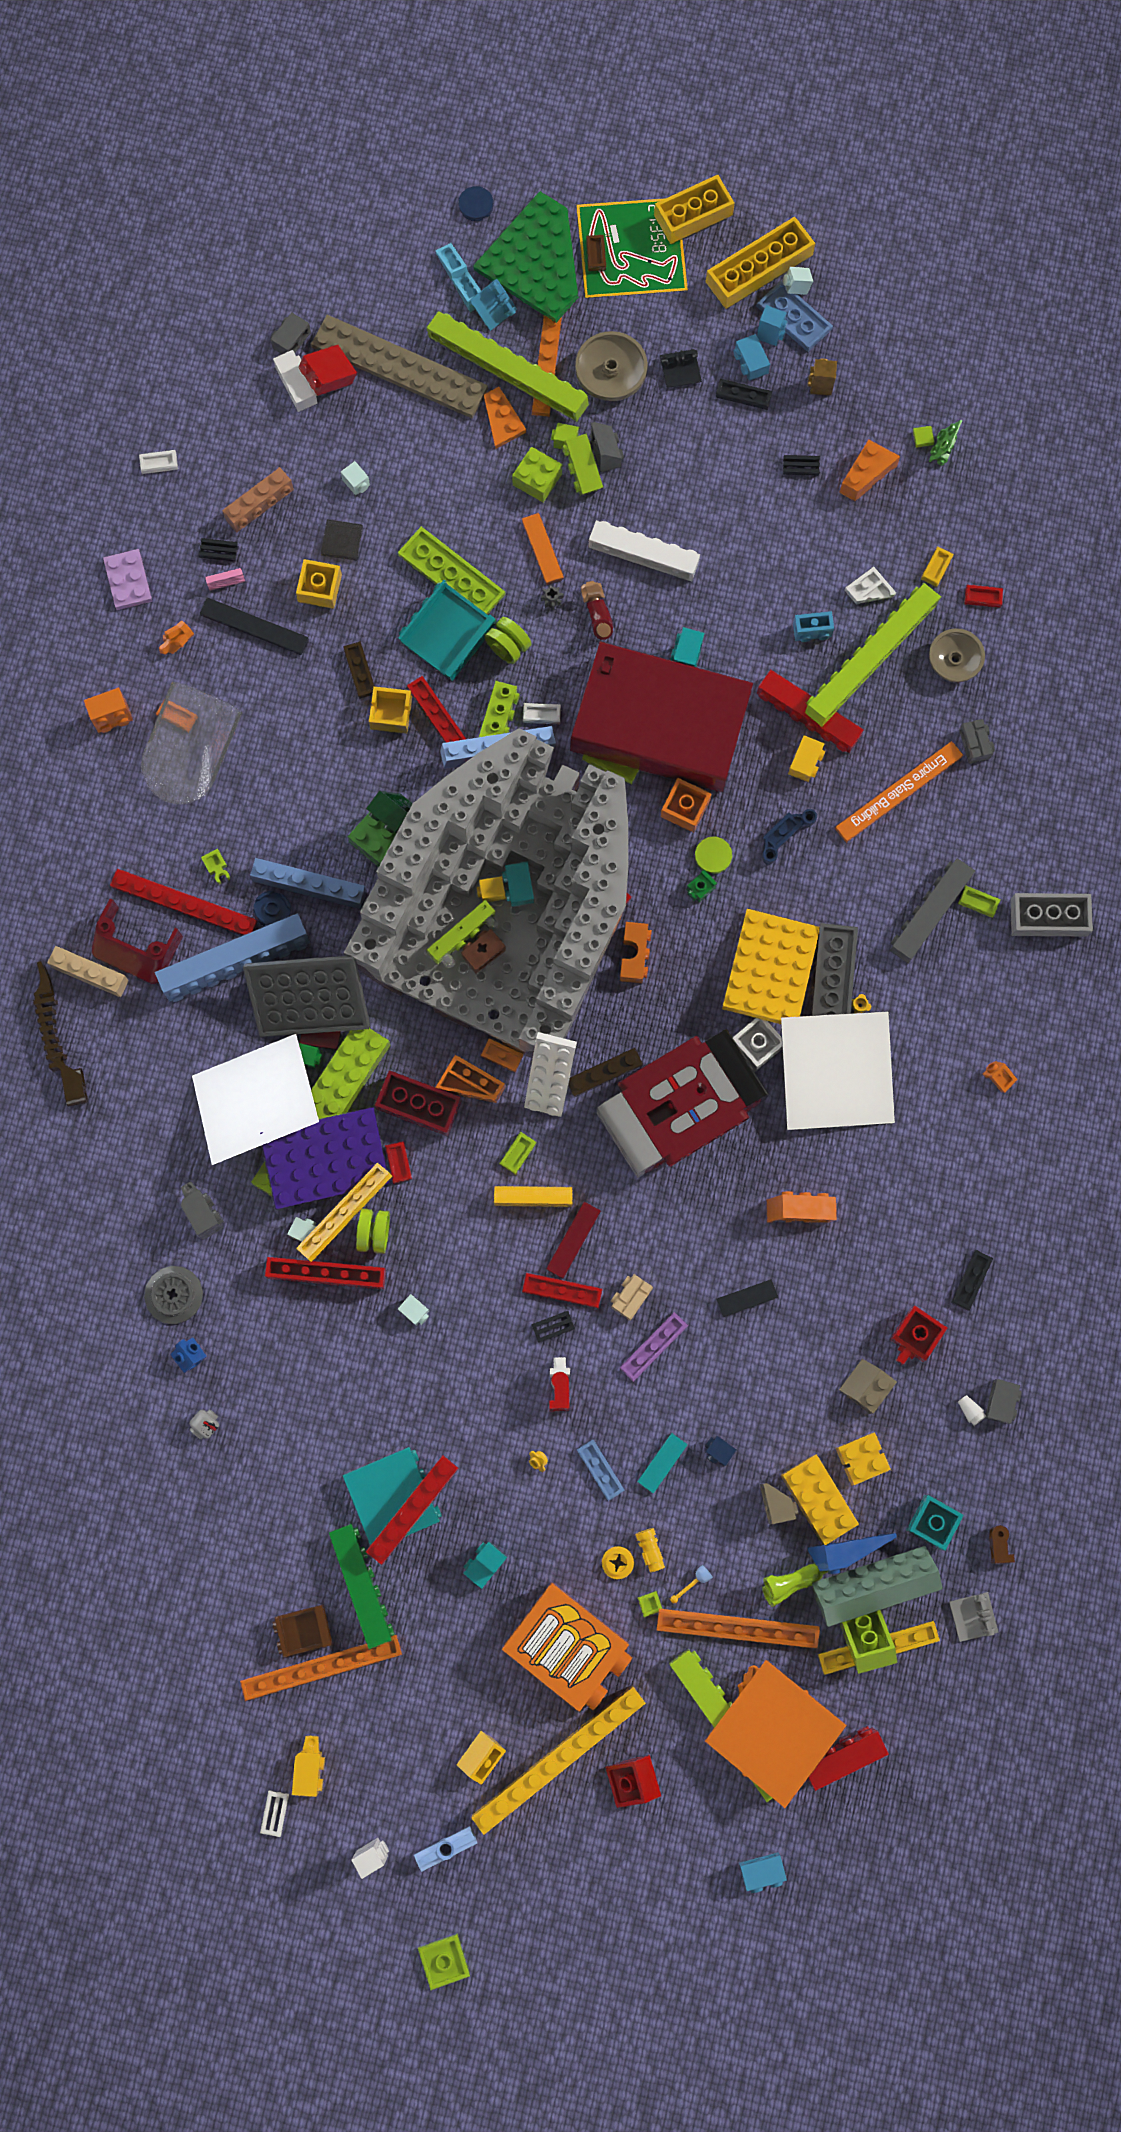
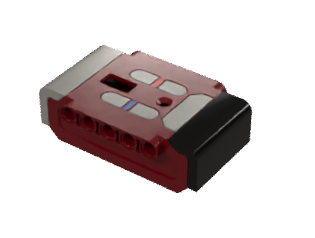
M725 1029L703 1043L698 1036H695L619 1082L617 1086L621 1093L601 1104L597 1108V1115L634 1174L639 1178L644 1173L646 1174L665 1162L669 1167L675 1165L750 1118L747 1112L765 1101L769 1093L728 1029Z

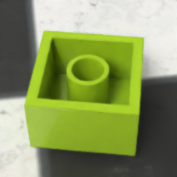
M531 447L512 475L513 486L544 503L562 476V464Z

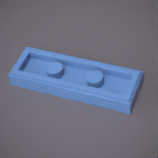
M594 1440L577 1449L607 1501L625 1491Z

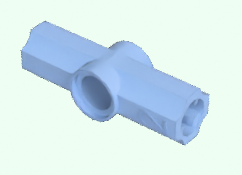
M469 1826L447 1838L441 1839L436 1844L414 1854L422 1872L444 1860L450 1859L478 1842L473 1830ZM442 1844H449L452 1851L444 1854L440 1847Z

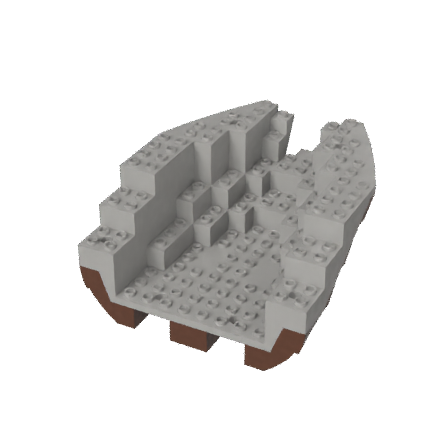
M518 728L462 764L412 804L376 871L378 880L360 911L362 919L346 947L344 955L354 957L358 970L382 987L400 996L402 993H405L434 1007L435 1013L467 1029L473 1026L501 1040L503 1045L524 1054V1056L533 1058L538 1032L563 1039L566 1038L625 910L628 878V815L625 778L608 770L604 772L590 764L580 781V787V773L564 765L560 768L554 781L546 778L554 747L537 740L536 736ZM528 862L534 903L512 907L511 901L507 902V899L488 902L495 910V916L479 929L480 933L484 930L488 932L492 929L506 946V951L477 974L462 958V949L453 951L437 965L427 954V949L483 902L482 897L478 898L476 887L480 886L479 880L502 876V872L505 871V865ZM503 882L504 891L509 890L508 883ZM477 936L473 939L470 937L465 943H474L478 938ZM480 947V948H479V952L482 951V952L485 953V952H486V947H485L484 949H482V948ZM421 978H430V984L422 986L420 984ZM490 1011H497L499 1017L496 1020L490 1019L488 1017Z

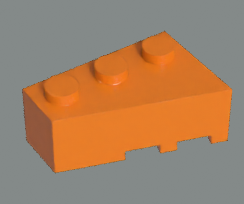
M868 439L842 482L839 493L856 501L871 489L876 482L883 479L888 472L897 467L900 456Z
M455 1055L435 1088L455 1095L497 1103L506 1085Z
M786 1191L781 1192L779 1196L766 1200L767 1223H773L777 1220H784L785 1223H792V1221L828 1223L837 1220L836 1197H829L828 1193H818L817 1196H811L810 1192L793 1195V1192Z

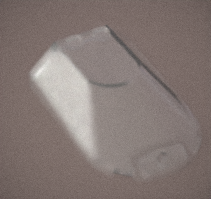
M173 681L142 756V774L149 789L160 799L173 804H188L207 794L216 780L243 711L208 693Z

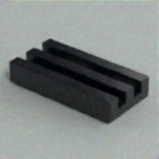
M784 455L783 475L819 476L820 456ZM787 467H815V469H791Z
M201 538L199 557L236 562L238 542ZM207 550V551H216V552H219V553H223V552H225V553H233V555L207 553V552H204V551Z
M569 1311L531 1324L538 1343L575 1330ZM565 1316L567 1318L564 1321L537 1330L538 1326ZM569 1323L570 1327L540 1338L539 1334Z

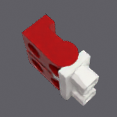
M565 1357L554 1358V1368H550V1378H552L551 1384L554 1389L555 1400L549 1401V1411H569L568 1377H570V1368H566Z

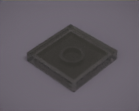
M327 519L321 556L357 561L363 524Z

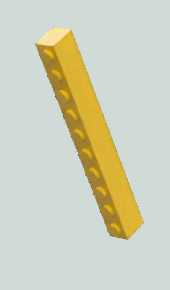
M631 1685L472 1814V1820L483 1835L645 1705V1701L634 1686Z

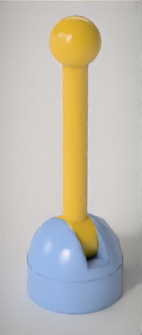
M704 1565L697 1569L695 1580L676 1596H671V1603H677L678 1598L697 1582L705 1583L713 1578Z

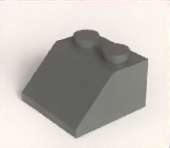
M592 422L590 441L600 472L621 467L624 455L622 449H619L617 445L619 443L617 433L613 432L612 426Z

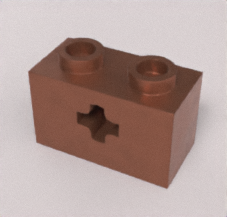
M492 929L488 932L484 930L477 936L478 939L474 943L469 942L462 948V958L476 974L506 951V946ZM486 947V952H479V948L484 949Z

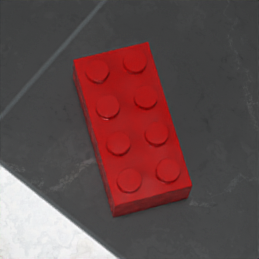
M866 1726L857 1731L858 1734L853 1737L847 1735L839 1740L840 1743L831 1746L807 1780L810 1786L816 1791L889 1755L879 1732L872 1727Z

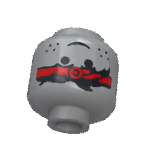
M210 1409L207 1412L199 1410L190 1420L191 1428L189 1430L201 1440L202 1438L208 1439L219 1427V1423L216 1420L218 1416Z

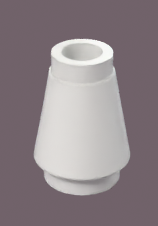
M967 1395L958 1401L968 1422L974 1426L986 1417L984 1410Z

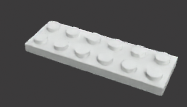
M538 1032L524 1108L540 1111L552 1116H562L577 1042Z

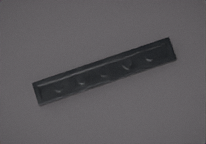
M208 597L200 611V615L299 655H302L309 640L307 636Z

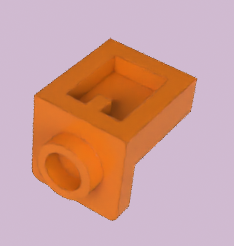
M997 1061L990 1063L983 1073V1076L990 1078L1003 1093L1018 1080L1005 1063Z

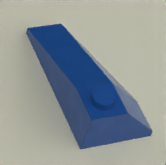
M896 1533L847 1540L843 1543H829L827 1545L807 1548L820 1571L836 1574L840 1573L841 1568L849 1567L895 1539L897 1535Z

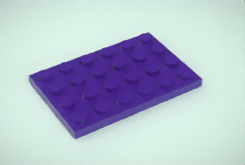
M374 1107L321 1118L315 1124L262 1145L275 1209L349 1193L376 1163L386 1169Z

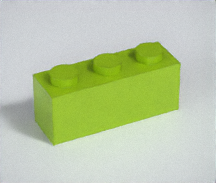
M587 433L565 440L562 449L565 457L568 456L569 458L568 468L570 474H574L575 482L573 483L576 492H579L581 496L602 489V481Z

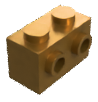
M824 358L815 359L814 366L810 367V374L808 375L807 386L810 387V394L832 395L836 379L837 361Z

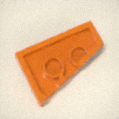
M500 387L484 394L495 449L526 433L525 426Z

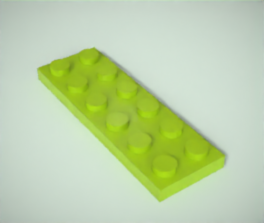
M422 526L398 551L399 557L435 585L445 580L450 587L487 615L506 595L503 589Z

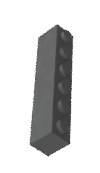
M956 858L954 863L950 861L944 869L946 873L943 878L941 876L937 878L933 884L935 889L932 892L928 891L922 899L925 901L922 906L918 905L912 913L914 917L911 922L907 920L901 928L903 933L900 936L896 935L890 943L893 945L890 951L908 964L975 872L974 869Z

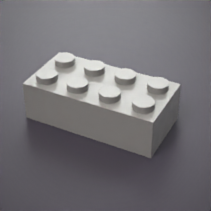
M1015 893L1010 899L1012 936H1088L1093 931L1091 894Z

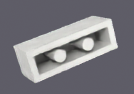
M291 350L273 358L275 368L297 411L300 412L317 404V394L310 387L308 381L298 368L301 362L300 356H296L294 351Z
M379 1838L358 1849L352 1858V1862L361 1879L384 1866L387 1860L388 1847L384 1841L380 1842Z

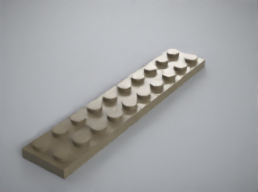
M326 315L311 343L312 348L318 351L339 345L352 366L472 419L484 398V394L488 390V385L330 315Z

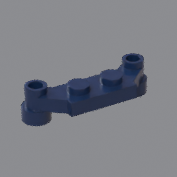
M807 809L803 814H791L788 812L762 838L765 842L762 854L763 862L766 865L773 864L778 857L777 850L801 827H811L817 820V813L813 809Z

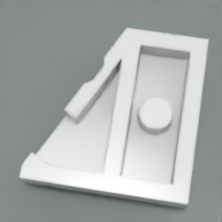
M875 567L845 588V592L856 604L892 598L896 595V592Z

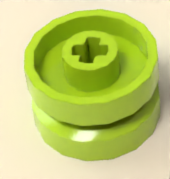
M503 616L495 624L496 629H490L485 634L484 639L488 646L502 660L509 664H515L521 657L520 652H526L532 645V642L518 624Z
M361 1209L356 1232L357 1251L367 1252L373 1240L374 1253L385 1254L389 1234V1211L379 1210L374 1222L372 1209Z

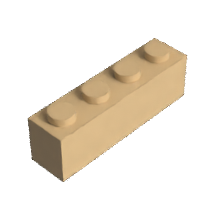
M55 946L47 962L51 968L118 997L122 996L129 981L121 973Z

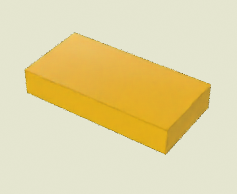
M937 546L921 580L937 587L954 554Z

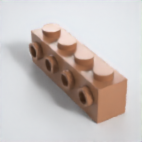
M279 467L224 508L222 511L225 520L237 533L292 492L294 489L291 479Z

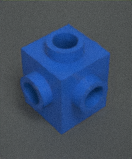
M194 1338L185 1341V1339L181 1340L175 1345L176 1349L170 1354L183 1373L195 1368L207 1357Z

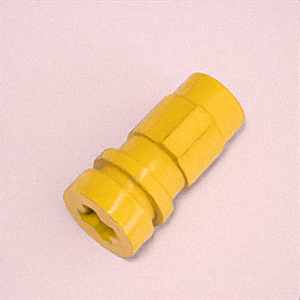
M649 1528L635 1534L637 1541H640L638 1544L639 1547H642V1555L650 1572L665 1568L660 1549L657 1545L658 1539L654 1536L656 1535L654 1528Z

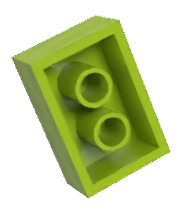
M881 1610L840 1623L858 1674L897 1663L896 1649Z

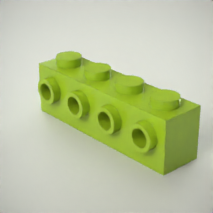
M495 681L479 737L509 733L510 728L507 726L509 721L513 720L515 713L512 709L514 704H518L520 694L517 693V686Z

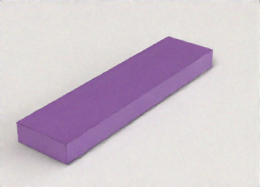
M674 1312L619 1369L634 1382L688 1325Z

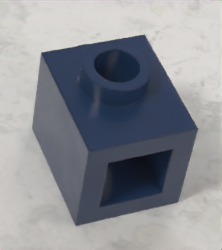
M719 1436L711 1437L705 1444L707 1448L705 1453L708 1454L706 1458L715 1465L720 1463L722 1466H726L737 1451V1449Z

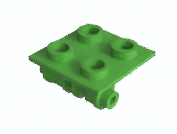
M962 420L954 424L952 423L949 427L942 429L938 433V440L930 452L932 455L929 462L936 459L939 465L947 463L951 449H953L957 439V432Z

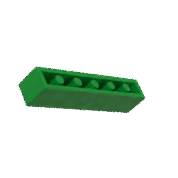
M350 1524L329 1532L368 1649H373L393 1641L392 1636L395 1635L392 1624L387 1623L386 1616H388L385 1604L381 1605L379 1597L382 1595L379 1586H374L372 1580L375 1577L372 1566H368L365 1560L368 1558V1554L366 1553L365 1546L361 1547L359 1539L362 1537L358 1527L354 1528V1525Z

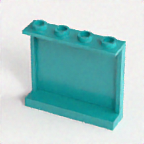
M443 580L434 587L430 598L427 597L423 601L419 612H415L412 615L408 626L401 629L398 639L403 645L453 682L485 641V634L490 629L495 628L497 621L493 616L487 615Z
M410 1447L343 1475L370 1546L426 1477L423 1468L419 1469L416 1463L419 1461L416 1450H411ZM432 1502L406 1536L439 1523V1518L442 1517L438 1505L434 1507Z

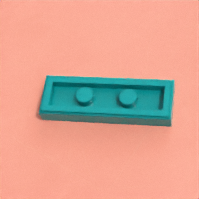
M671 1433L637 1482L654 1494L688 1444Z

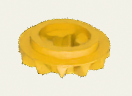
M617 1546L605 1552L602 1558V1568L609 1577L623 1579L633 1570L634 1559L626 1548ZM620 1554L621 1561L626 1566H619L617 1572H615V1564H612L609 1560H616Z

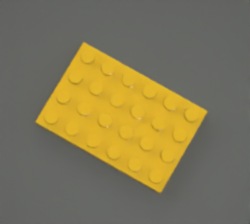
M747 909L722 1009L781 1024V1018L800 1017L820 927Z

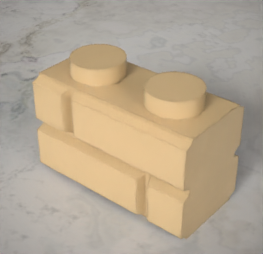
M635 1274L632 1277L627 1276L622 1284L624 1287L622 1292H616L610 1301L613 1303L611 1308L630 1321L653 1289L651 1285Z

